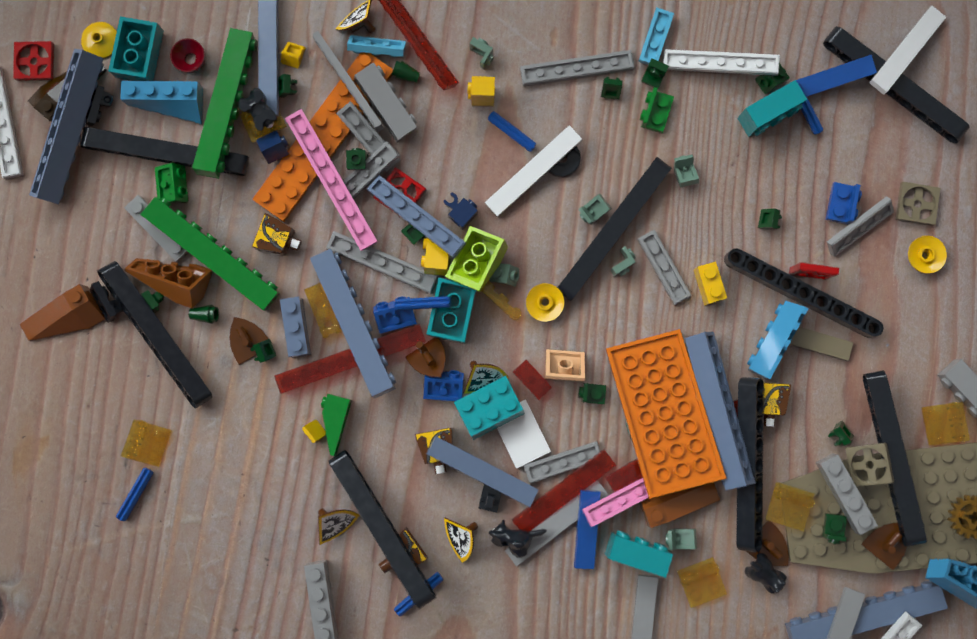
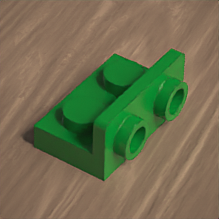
M654 87L652 92L648 91L645 103H648L646 110H642L639 120L642 121V128L663 133L674 96L658 92V88Z
M169 163L155 167L157 198L161 200L163 197L170 203H187L188 190L185 166Z

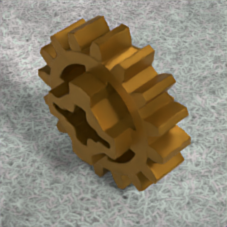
M964 495V500L958 497L956 498L957 504L951 503L953 510H948L952 517L947 519L953 522L950 527L957 529L956 534L958 535L963 534L965 538L969 539L972 536V538L977 539V519H969L964 516L973 515L977 517V496L972 495L970 497L969 495Z

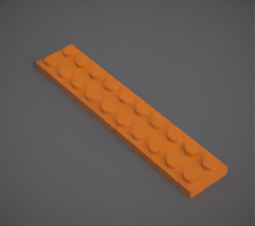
M361 52L346 72L370 106L371 103L354 80V75L374 62L376 66L379 65L385 74L383 77L387 82L392 76L393 69L372 54ZM341 79L309 121L330 159L351 132L336 113L351 101L360 113L364 114ZM297 139L288 150L289 155L281 159L252 199L283 222H285L318 177Z

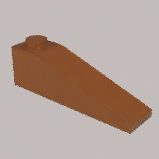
M136 258L125 267V271L175 303L189 308H193L204 298L213 273L211 269L196 264H189L188 267L179 266L178 262L160 264L159 260Z
M79 284L51 301L23 321L20 326L27 339L32 341L53 335L90 329L104 321L105 317L92 296L89 287Z
M714 482L652 499L646 498L639 502L647 526L653 528L720 501V497Z

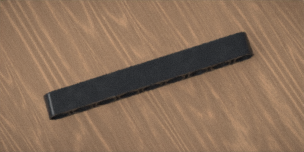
M834 27L823 41L825 48L845 63L872 54L874 65L878 72L886 62L841 27ZM876 74L867 76L865 78L871 81ZM904 74L899 76L886 93L951 143L957 144L970 128L965 120Z
M89 127L83 128L80 147L89 150L163 163H175L186 167H193L198 146ZM229 152L228 155H225V169L223 173L246 176L249 157Z
M655 158L557 287L564 297L572 301L672 167L660 158Z
M732 249L724 256V263L729 268L864 337H876L883 332V324L879 320L741 249ZM731 254L737 255V263H734L731 260ZM749 262L755 265L754 272L748 269ZM766 271H769L772 274L771 281L766 279ZM783 280L788 281V283H789V288H788V289H785V288L782 286V281H783ZM800 289H804L806 291L805 298H802L800 296ZM818 297L823 300L822 307L817 304ZM835 306L840 309L839 316L834 313ZM852 315L857 317L856 325L851 321ZM870 324L875 328L874 333L869 331Z
M113 261L97 270L104 285L192 407L196 409L212 399V394L120 265Z
M884 370L863 374V384L878 443L887 442L894 482L888 483L900 535L903 536L902 542L905 547L927 543L926 532L887 375Z
M741 377L738 382V421L755 484L737 488L736 545L739 550L758 553L762 548L764 382L762 378Z
M343 450L330 459L329 464L413 603L418 609H421L434 600L436 594L352 457L346 450Z

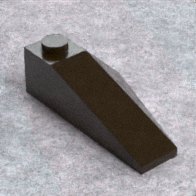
M103 67L101 73H99L97 80L104 74V72L107 69ZM67 71L39 87L28 100L39 113L51 122Z

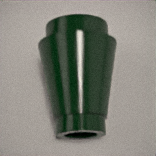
M396 61L391 75L396 76V79L417 83L421 72H418L403 61Z
M213 305L190 308L188 313L189 319L212 324L219 319V309Z

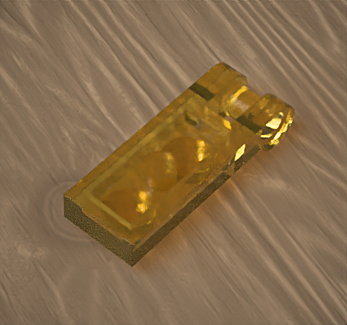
M488 281L481 291L512 320H518L521 317V310L517 307L512 308L508 304L509 299L502 293L498 295L494 291L495 286Z
M321 283L304 289L323 338L325 339L335 332L336 334L342 332ZM331 321L332 326L326 328L325 323Z

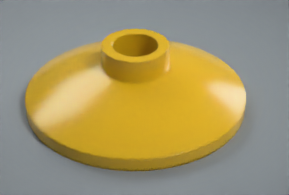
M105 22L92 23L83 31L81 36L82 48L84 51L101 58H107L112 55L117 31ZM97 36H100V39L98 41H95V38Z
M921 236L915 239L909 246V262L915 270L921 273H934L940 270L946 262V248L936 237ZM923 252L927 254L926 259L922 257Z
M548 283L538 284L529 291L526 298V307L529 314L536 320L551 321L561 314L564 308V297L556 286ZM544 298L549 300V304L547 306H544L542 304V300Z

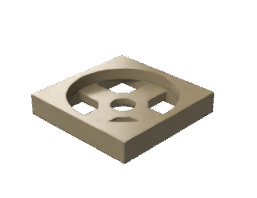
M902 182L900 184L896 220L930 226L936 225L941 188ZM915 189L914 198H904L907 191ZM923 191H928L932 195V202L924 201ZM915 201H920L921 206L919 208L914 206ZM903 206L910 207L912 210L911 217L905 212ZM921 210H931L929 217L920 219Z
M887 442L845 448L850 475L856 487L894 482ZM872 449L881 453L884 459L877 460L874 458ZM859 450H863V461L854 462V455ZM872 461L874 464L873 468H868L866 463ZM886 467L884 476L881 479H877L876 470ZM864 469L868 474L869 480L864 481L857 476L856 470Z

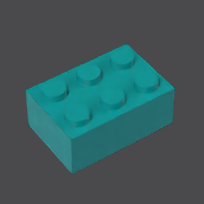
M120 16L108 70L115 78L130 81H154L164 33L160 25L155 22Z
M794 80L745 108L737 119L748 137L754 134L757 137L770 126L774 127L781 123L784 118H790L797 114L803 108L802 104L807 98L797 81Z
M439 278L435 297H450L451 307L432 308L427 336L465 344L476 290L452 280Z
M506 376L454 402L473 440L525 414Z
M617 530V533L611 532L605 555L610 560L665 578L667 577L673 554L668 551L669 548L657 542L651 545L647 539L638 536L633 539L628 533Z

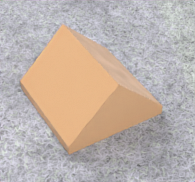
M546 349L544 379L584 382L585 353Z

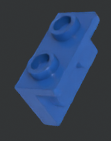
M837 182L832 183L825 220L847 225L856 220L858 216L857 202L860 201L862 191H860L861 185L851 186Z
M402 296L396 299H409L410 297ZM383 301L373 307V313L380 334L417 324L413 309L397 310L395 309V301L388 303Z
M451 370L449 372L443 371L441 378L425 376L423 399L445 401L461 399L464 373Z

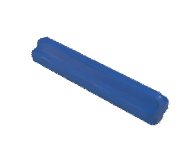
M797 82L798 85L800 86L801 90L803 91L804 95L806 96V94H805L804 90L802 89L800 83ZM807 98L802 104L803 108L801 111L813 134L816 135L823 131V127Z
M495 111L490 113L488 121L526 150L531 152L536 147V143Z
M448 296L395 300V309L397 310L451 307V298Z
M143 468L116 515L118 520L124 522L128 519L153 475L151 469Z
M436 572L427 581L432 589H434L443 581V577L440 573ZM408 596L394 610L398 616H402L415 604L410 596Z

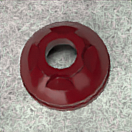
M186 38L174 44L171 49L170 59L174 67L179 71L194 73L202 68L206 55L204 48L198 41ZM190 54L196 56L193 64L186 63V57Z

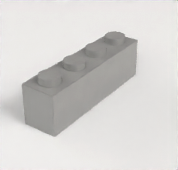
M373 62L355 74L354 80L396 142H398L417 128L415 125L417 121L412 114H408L405 110L406 104L395 95L394 92L396 90L390 81L387 83L383 76L385 74L379 65L376 66Z
M962 359L953 360L937 376L941 379L940 382L944 387L951 389L955 399L960 403H964L968 408L967 411L973 417H977V375Z
M832 453L815 462L841 510L847 516L853 531L861 535L877 527L875 519L839 455Z
M327 560L309 562L304 566L314 637L315 639H338Z

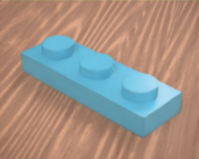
M656 7L638 62L649 65L651 58L659 61L674 15L673 12Z
M350 35L347 42V51H353L354 53L365 52L373 55L384 54L391 57H403L406 49V41Z

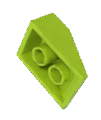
M470 226L463 239L466 245L453 259L445 278L480 292L501 264L508 245L504 239Z

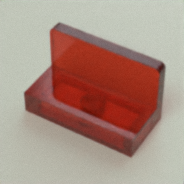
M527 360L512 372L538 401L552 388Z

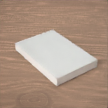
M526 399L520 402L525 414L497 428L516 469L551 452Z

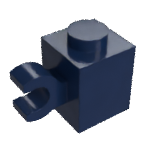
M273 127L270 128L271 133L265 135L263 131L261 132L262 137L256 140L268 164L289 155L286 148L289 144L285 136L280 137L278 131Z
M452 192L450 195L454 198V201L449 203L444 200V204L452 209L448 214L449 218L463 230L478 214L476 209L478 206L469 199L467 201L465 198L458 203L457 195Z

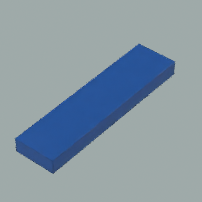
M871 54L796 81L800 83L806 96H810L876 74L877 71Z
M580 490L574 568L594 569L598 524L591 527L582 509L599 501L600 491Z

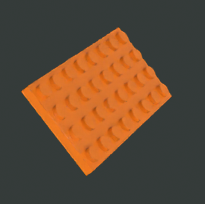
M678 329L606 348L648 498L652 499L726 479L681 330Z

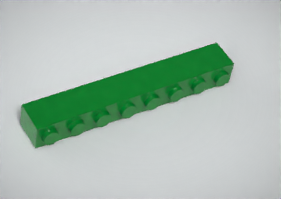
M234 28L229 30L192 167L197 175L219 179L220 174L224 172L225 155H228L230 150L229 140L234 135V121L239 116V100L244 97L243 87L248 82V68L252 67V53L257 48V40H255L253 32Z
M154 197L140 214L263 311L270 307L280 294L276 291L278 287L271 281L266 283L262 280L263 275L257 270H249L246 267L248 263L240 257L235 259L231 255L233 252L225 245L220 247L216 244L217 239L211 234H203L201 232L202 227L194 221L189 223L186 220L187 216L179 209L176 212L171 209L170 206L172 204L162 197L160 200Z

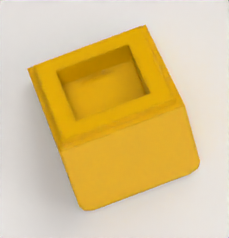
M287 42L281 52V63L298 69L306 47Z
M313 420L302 427V430L312 443H317L326 436L325 429L317 420Z

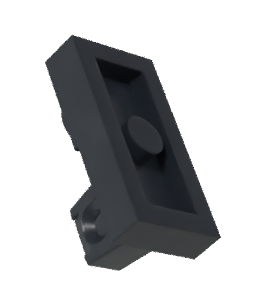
M97 85L92 95V105L87 112L86 124L91 126L100 120L102 114L99 111L100 106L110 107L114 96L105 92L102 86Z
M99 281L91 284L90 292L107 323L114 321L116 315L123 311L116 300H108L109 293L106 287L102 286Z
M484 484L478 508L497 513L502 493Z

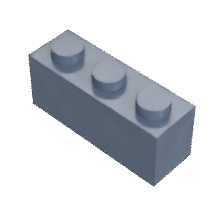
M299 296L280 299L288 357L295 358L311 355L303 299Z

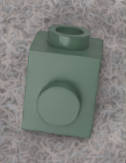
M473 37L469 43L470 50L483 57L480 62V68L484 69L486 65L489 66L493 61V48L485 40Z
M692 154L674 159V173L680 188L699 183Z
M598 194L578 210L582 220L592 224L612 208L603 196Z
M626 246L620 250L625 260L610 270L614 276L618 274L623 276L630 271L628 267L636 262L633 251L630 248L627 249Z
M500 264L488 281L516 287L519 280V268L510 264Z
M696 529L668 530L666 544L669 545V550L697 549Z

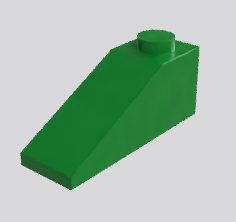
M327 394V397H323L321 402V408H323L322 415L330 455L336 456L352 400Z

